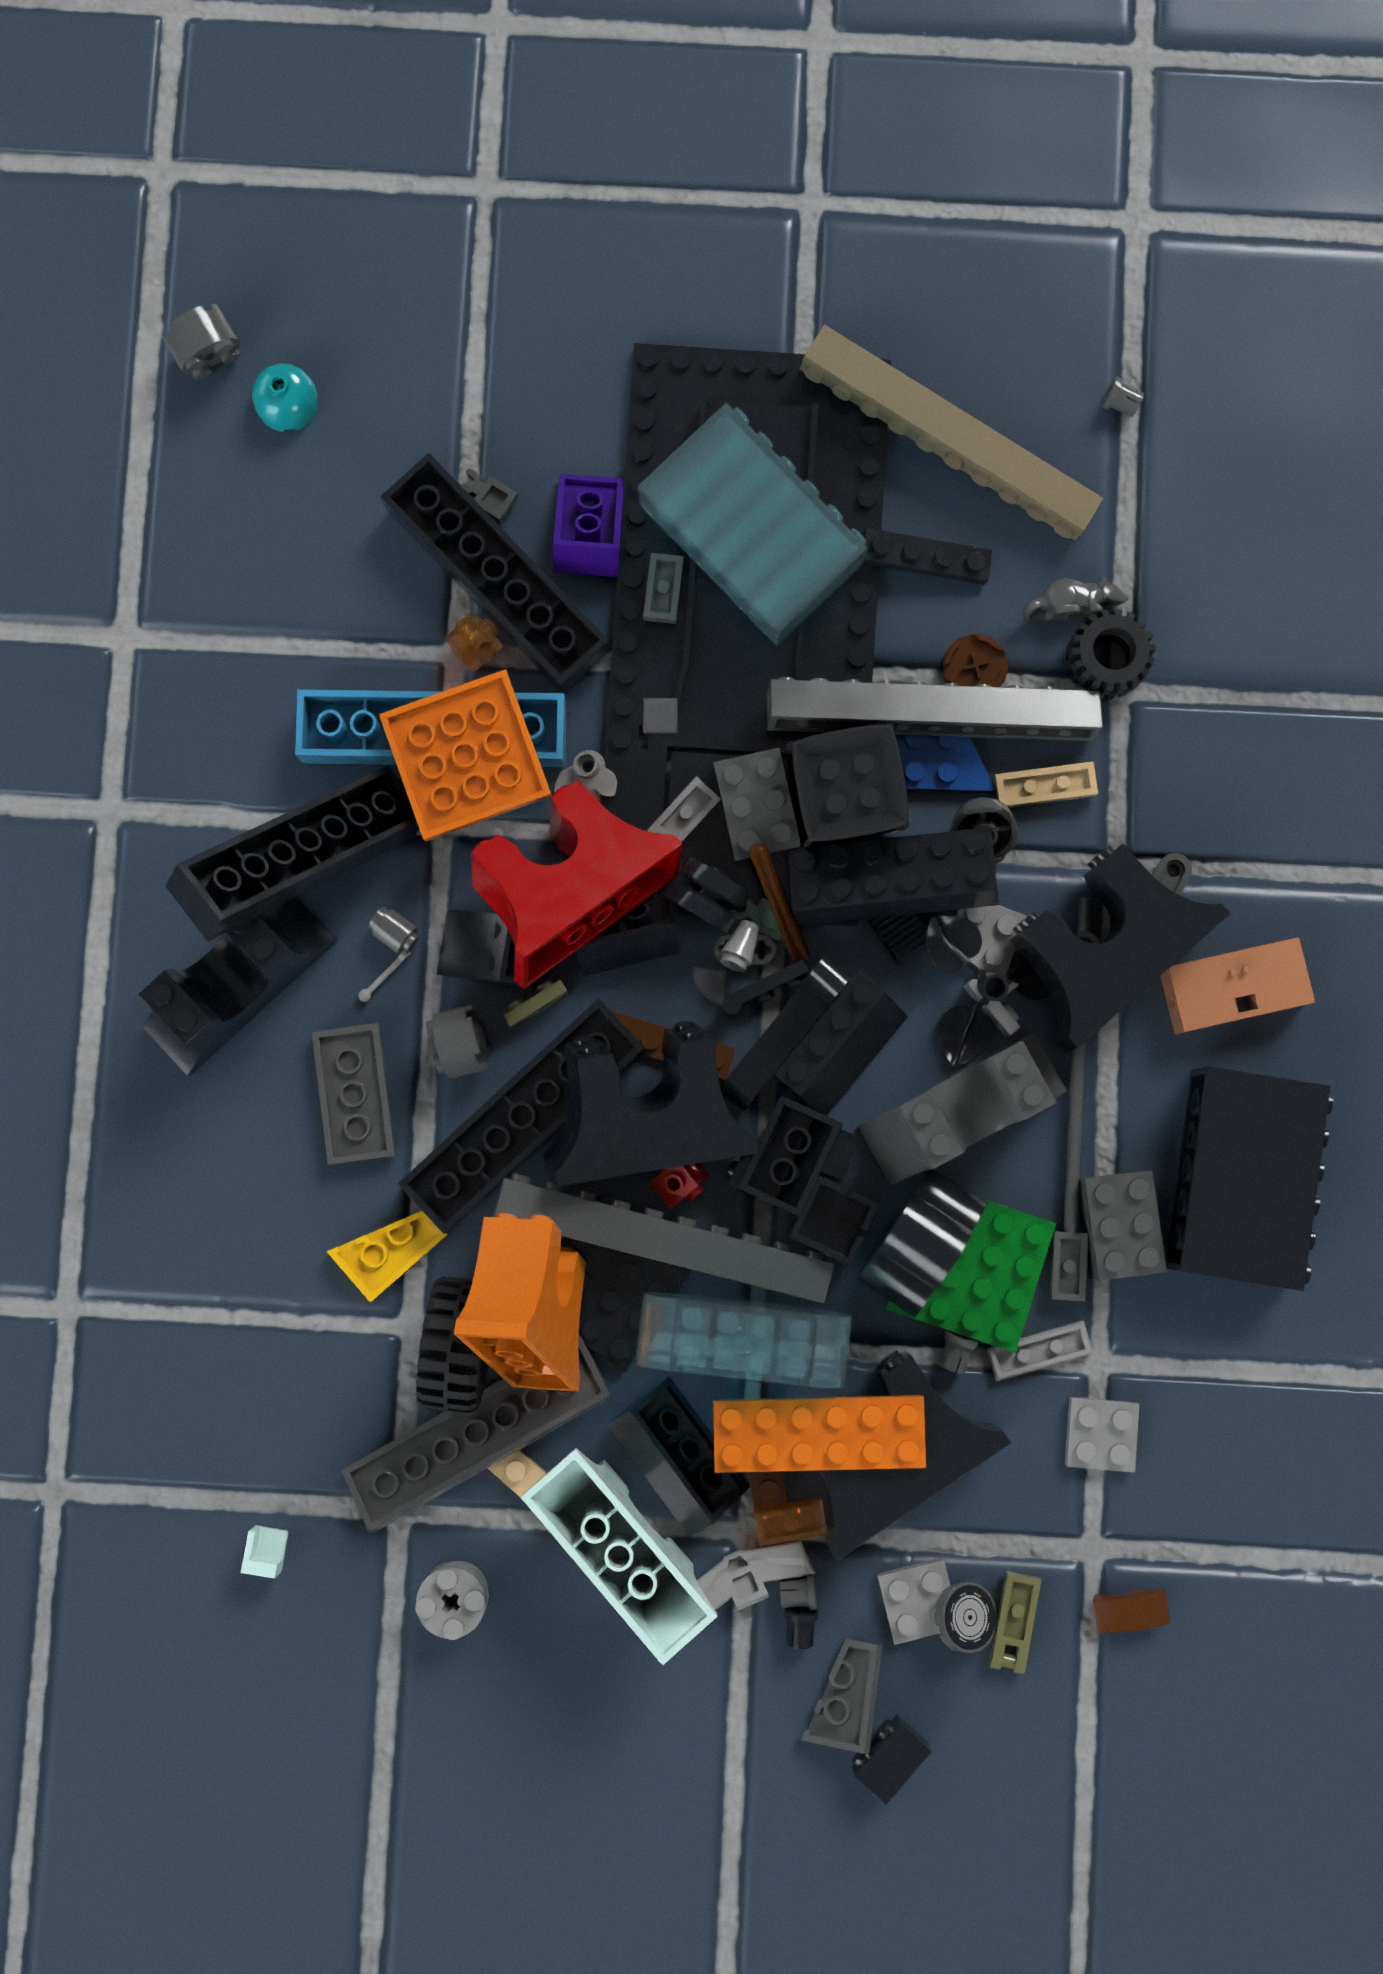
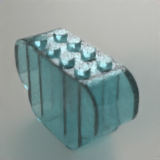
M643 1292L635 1364L667 1371L821 1388H845L852 1316L782 1303L698 1294Z

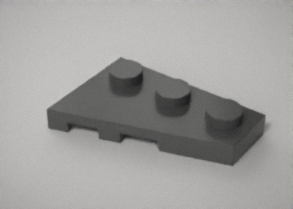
M845 1639L828 1677L830 1681L822 1699H819L815 1706L814 1717L809 1728L805 1729L801 1738L802 1741L863 1754L869 1753L882 1653L881 1644Z

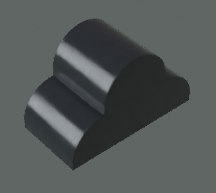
M936 1169L926 1170L857 1280L911 1316L916 1317L959 1258L987 1202Z

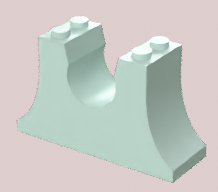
M575 1448L521 1496V1499L658 1661L664 1665L718 1617L717 1612L701 1590L695 1578L691 1560L672 1538L667 1537L663 1539L649 1525L630 1500L627 1485L605 1459L601 1463L596 1464Z

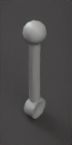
M403 950L398 958L367 989L360 990L358 994L359 999L363 1002L369 1001L371 993L402 962L406 961L412 953L410 951L407 953Z

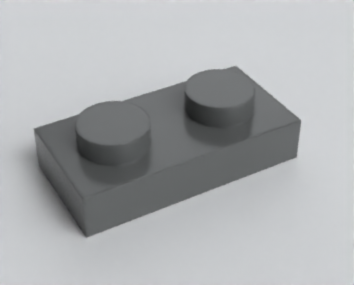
M651 553L643 614L644 621L676 624L684 556Z

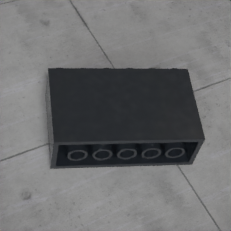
M1211 1066L1191 1070L1165 1257L1166 1269L1304 1291L1305 1284L1309 1283L1311 1277V1266L1308 1264L1309 1250L1314 1248L1316 1239L1315 1230H1312L1313 1218L1317 1216L1320 1208V1197L1316 1195L1318 1182L1322 1181L1325 1170L1324 1163L1321 1162L1322 1149L1326 1148L1329 1139V1130L1325 1126L1327 1114L1329 1115L1333 1108V1095L1330 1094L1331 1086Z

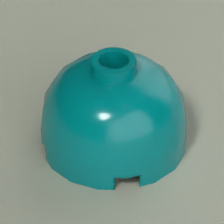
M278 363L268 366L258 374L253 383L252 401L257 415L266 426L278 432L291 429L297 431L304 428L313 420L318 411V394L314 382L301 368L293 364Z

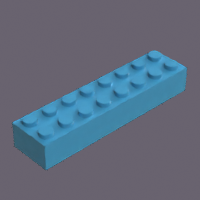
M297 689L295 756L302 763L397 765L379 714L440 693V691ZM515 693L541 767H565L567 713L565 694Z

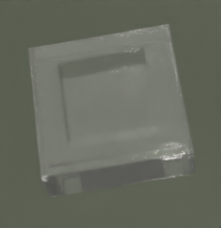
M644 698L643 732L677 733L678 699Z

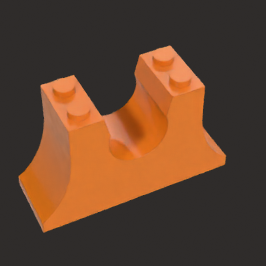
M498 1213L496 1217H484L473 1282L466 1304L456 1319L454 1335L512 1387L579 1392V1321L586 1261L577 1250L561 1247L562 1231L550 1217L531 1215L530 1219H520L512 1214Z

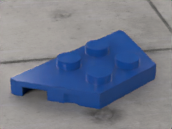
M895 735L902 762L906 791L993 793L994 785L970 737Z

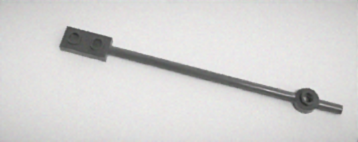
M1079 898L1077 933L1074 935L1084 942L1100 944L1098 938L1090 933L1092 899ZM1085 1042L1079 1048L1071 1051L1063 1232L1054 1231L1052 1236L1049 1299L1084 1302L1086 1300L1088 1233H1077Z

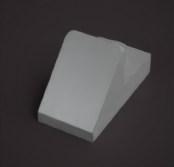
M972 979L963 987L977 1003L983 996L977 990L978 979ZM1011 983V985H1009L1008 993L1011 992L1014 988H1016L1019 984ZM990 1001L988 1005L981 1007L1005 1038L1020 1028V1025L1016 1022L1019 1017L1009 1004L1002 1005L1000 1001Z

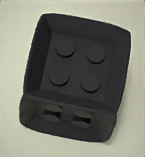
M892 724L868 725L809 736L795 742L790 741L787 744L786 751L788 753L790 784L804 848L866 839L895 830L904 831L909 828L907 791L899 747Z

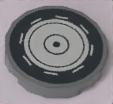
M970 1581L956 1582L953 1586H948L943 1590L935 1610L936 1626H939L941 1632L939 1636L942 1642L951 1650L968 1654L981 1651L991 1642L996 1632L998 1616L996 1604L990 1592L981 1584Z

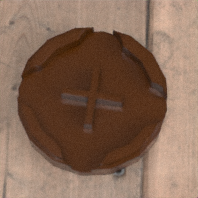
M971 634L970 636L961 637L955 640L945 653L942 663L943 678L946 683H956L959 686L973 687L978 684H988L991 687H1001L1005 682L1008 672V661L1005 651L998 642L989 636Z

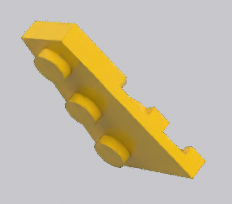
M420 1211L326 1252L371 1303L449 1234H443L423 1211Z

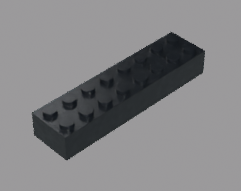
M430 453L426 454L380 496L386 510L561 693L569 690L611 651L609 639Z
M387 765L178 863L165 887L208 942L410 840L419 831V826L404 784L390 766Z
M599 998L398 1183L443 1234L449 1233L501 1185L502 1178L511 1176L562 1128L569 1100L565 1044L574 1043V1039L581 1036H593L594 1039H599L612 1053L620 1074L646 1050Z

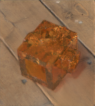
M474 613L461 619L456 624L455 629L443 638L461 662L473 672L484 663L490 662L503 647L496 637L500 633L496 626L488 618L481 620Z

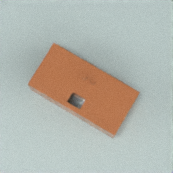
M1299 937L1172 965L1160 976L1175 1035L1315 1003Z

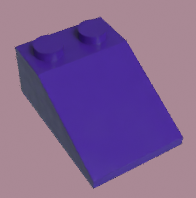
M570 474L559 475L553 539V573L618 577L624 488L623 478Z

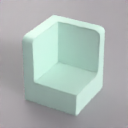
M258 1525L251 1528L247 1535L241 1573L275 1579L282 1572L288 1531Z

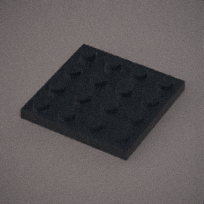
M588 1183L585 1185L582 1191L598 1195L597 1202L610 1205L611 1199ZM561 1236V1247L577 1250L586 1261L579 1335L588 1348L625 1372L691 1269Z

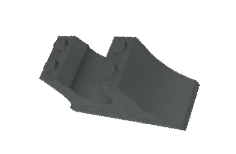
M1032 1033L858 1126V1129L888 1185L891 1186L919 1172L934 1169L964 1153L967 1147L979 1140L1057 1103L1055 1098L1066 1092V1089L1036 1034Z

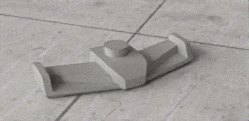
M797 1541L745 1551L737 1550L724 1556L721 1562L697 1579V1582L715 1611L731 1598L737 1611L769 1597L764 1583L815 1575V1570L802 1542Z

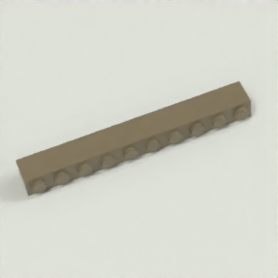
M825 324L803 358L800 370L804 372L809 380L826 385L832 389V392L838 398L845 401L850 400L858 405L865 415L879 418L887 423L890 430L894 433L908 436L923 451L937 454L943 458V461L949 467L956 470L961 469L969 474L976 484L990 487L998 492L1000 498L1005 502L1019 505L1026 510L1031 518L1048 523L1054 527L1057 534L1064 538L1076 540L1084 532L1103 500V497Z

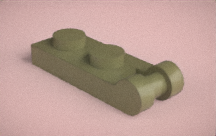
M1005 1571L996 1632L989 1654V1668L1000 1670L1001 1667L1011 1668L1013 1673L1024 1675L1042 1581L1039 1577ZM1005 1645L1016 1646L1014 1655L1004 1653Z

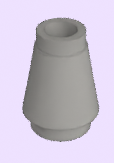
M741 920L739 926L720 952L722 955L720 962L724 966L738 972H745L747 966H751L760 929L759 926L751 921Z

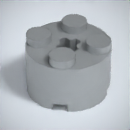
M450 1561L437 1565L427 1575L417 1593L415 1610L423 1626L432 1634L449 1640L459 1639L473 1631L480 1623L489 1602L486 1578L476 1566L466 1561ZM455 1593L459 1598L457 1603L455 1602L452 1605L447 1600Z

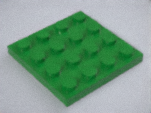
M983 1199L987 1202V1205L973 1228L972 1235L943 1282L934 1290L918 1315L913 1317L890 1301H887L885 1309L1016 1353L1056 1223Z

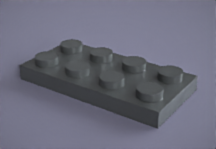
M380 1023L312 1032L328 1165L397 1156Z

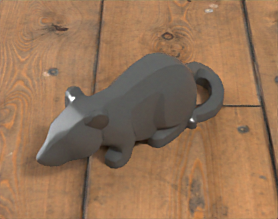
M1100 577L1098 583H1082L1070 578H1062L1050 584L1042 597L1030 601L1023 609V617L1027 622L1071 621L1075 619V613L1083 612L1085 619H1087L1091 615L1095 614L1097 616L1098 612L1103 611V607L1100 605L1119 606L1128 601V597L1117 586L1108 583L1106 577ZM1037 609H1042L1046 611V614H1036L1033 612Z

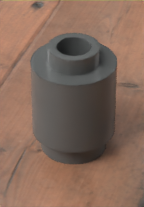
M380 908L368 924V929L373 931L372 936L397 954H400L403 950L407 953L411 951L419 939V936L416 935L418 927L393 909Z

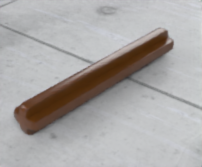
M765 843L755 844L750 847L749 855L793 963L802 959L804 962H807L810 959L809 950L801 930L796 924L791 905L768 847Z

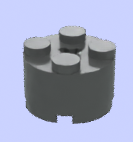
M210 304L213 310L205 311L202 306H198L186 311L169 324L172 328L169 334L165 330L162 333L164 342L183 374L193 375L195 380H202L212 373L211 367L220 362H223L225 365L230 364L240 356L237 350L240 346V341L217 304Z
M475 1004L436 1013L433 1015L432 1020L426 1021L427 1034L431 1041H435L438 1052L434 1054L435 1067L439 1074L445 1072L450 1079L488 1070L492 1067V1063L486 1062V1057L492 1056L487 1029L483 1019L477 1021L474 1013L479 1012Z

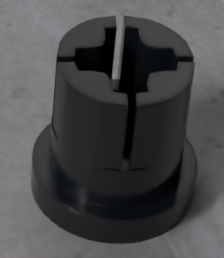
M809 1607L785 1608L784 1617L788 1619L786 1644L796 1649H809L813 1647L815 1621L819 1619V1610L810 1611Z

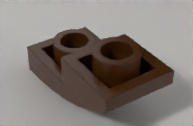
M1166 1588L1131 1589L1129 1594L1094 1595L1093 1606L1097 1633L1136 1631L1170 1624Z

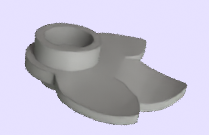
M586 750L575 757L573 766L560 772L554 789L555 793L560 787L564 785L569 786L578 780L601 802L602 796L614 797L616 795L617 779L615 774L605 767L604 758L598 752ZM593 762L594 768L592 771L586 772L587 765Z

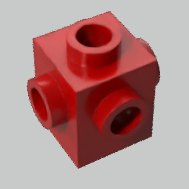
M702 1162L662 1169L663 1171L649 1184L669 1208L672 1209L684 1197L690 1202L705 1189L701 1183L710 1175L706 1172Z

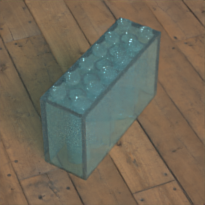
M725 403L638 485L640 506L777 646L862 565L867 551L865 546L866 540L856 529L852 528L849 530L841 521L843 519L841 513L833 505L829 504L826 506L818 498L820 494L816 487L808 480L803 482L794 473L796 468L792 462L785 456L779 457L771 449L773 447L771 441L762 432L759 431L757 434L748 425L749 420L739 408L736 407L733 410Z

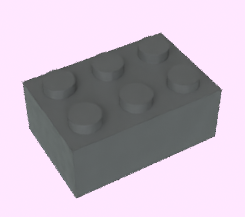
M780 748L714 762L715 775L735 862L751 859L749 849L758 843H765L770 855L801 847Z
M1152 1170L1079 1178V1196L1084 1231L1088 1233V1260L1091 1279L1102 1281L1166 1273L1167 1269Z

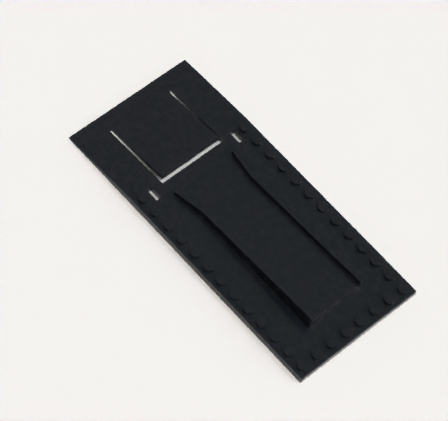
M634 343L604 752L605 767L615 774L617 791L614 797L602 796L601 804L622 821L641 830L647 831L663 813L668 748L751 754L780 748L781 756H788L786 746L790 741L795 742L809 736L827 733L768 730L767 692L771 679L777 680L781 677H791L802 681H810L815 678H823L831 682H843L849 679L859 680L861 683H872L879 566L859 562L863 531L866 528L882 529L888 424L877 417L872 418L865 415L858 405L850 400L845 401L834 395L832 389L826 385L809 380L804 372L800 370L805 354ZM881 359L887 364L891 365V360ZM651 553L684 556L676 624L643 620ZM640 727H649L648 749H638ZM672 751L668 807L696 776L721 798L714 770V762L739 756ZM782 759L795 820H797L790 784L788 759ZM720 800L682 842L678 876L664 886L665 892L667 893L671 884L676 881L692 889L695 887L696 884L685 878L680 871L688 856H691L707 866L708 864L714 866L735 879V883L751 893L750 898L753 904L759 906L762 898L768 899L752 860L748 859L739 862L734 860L723 806ZM800 834V843H801V847H800V848H804V847H803L804 842H803V839H802L801 834ZM863 839L843 843L860 842ZM784 851L771 854L792 908L789 853ZM668 899L672 915L696 916ZM724 901L720 905L728 911L733 909L737 912H744L746 910V904L743 908H735ZM858 920L820 925L857 927Z

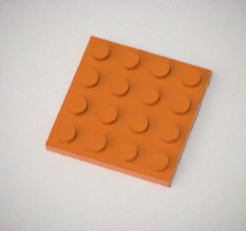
M506 669L379 714L425 842L552 797Z

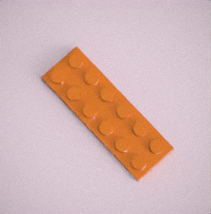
M923 1395L713 1400L715 1473L926 1468Z

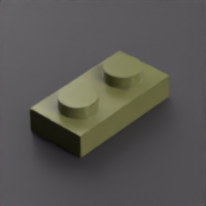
M550 979L535 989L538 994L526 1001L524 997H521L507 1006L509 1012L503 1016L512 1029L518 1027L569 995L562 981L559 980L554 983L553 979Z

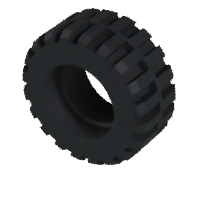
M442 1276L434 1281L433 1288H431L422 1327L416 1376L417 1403L424 1409L470 1415L478 1411L481 1405L487 1379L488 1364L454 1335L456 1319L461 1314L473 1282L471 1279Z

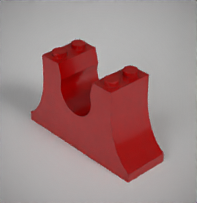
M578 780L569 786L564 785L560 787L551 797L550 834L558 849L569 857L567 860L555 865L533 863L520 853L515 844L499 834L489 841L484 840L480 842L471 852L472 887L498 914L512 937L515 945L514 980L522 989L529 986L677 878L683 843L674 834L652 833L622 821L608 811Z

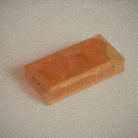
M821 1498L754 1509L759 1546L827 1535Z

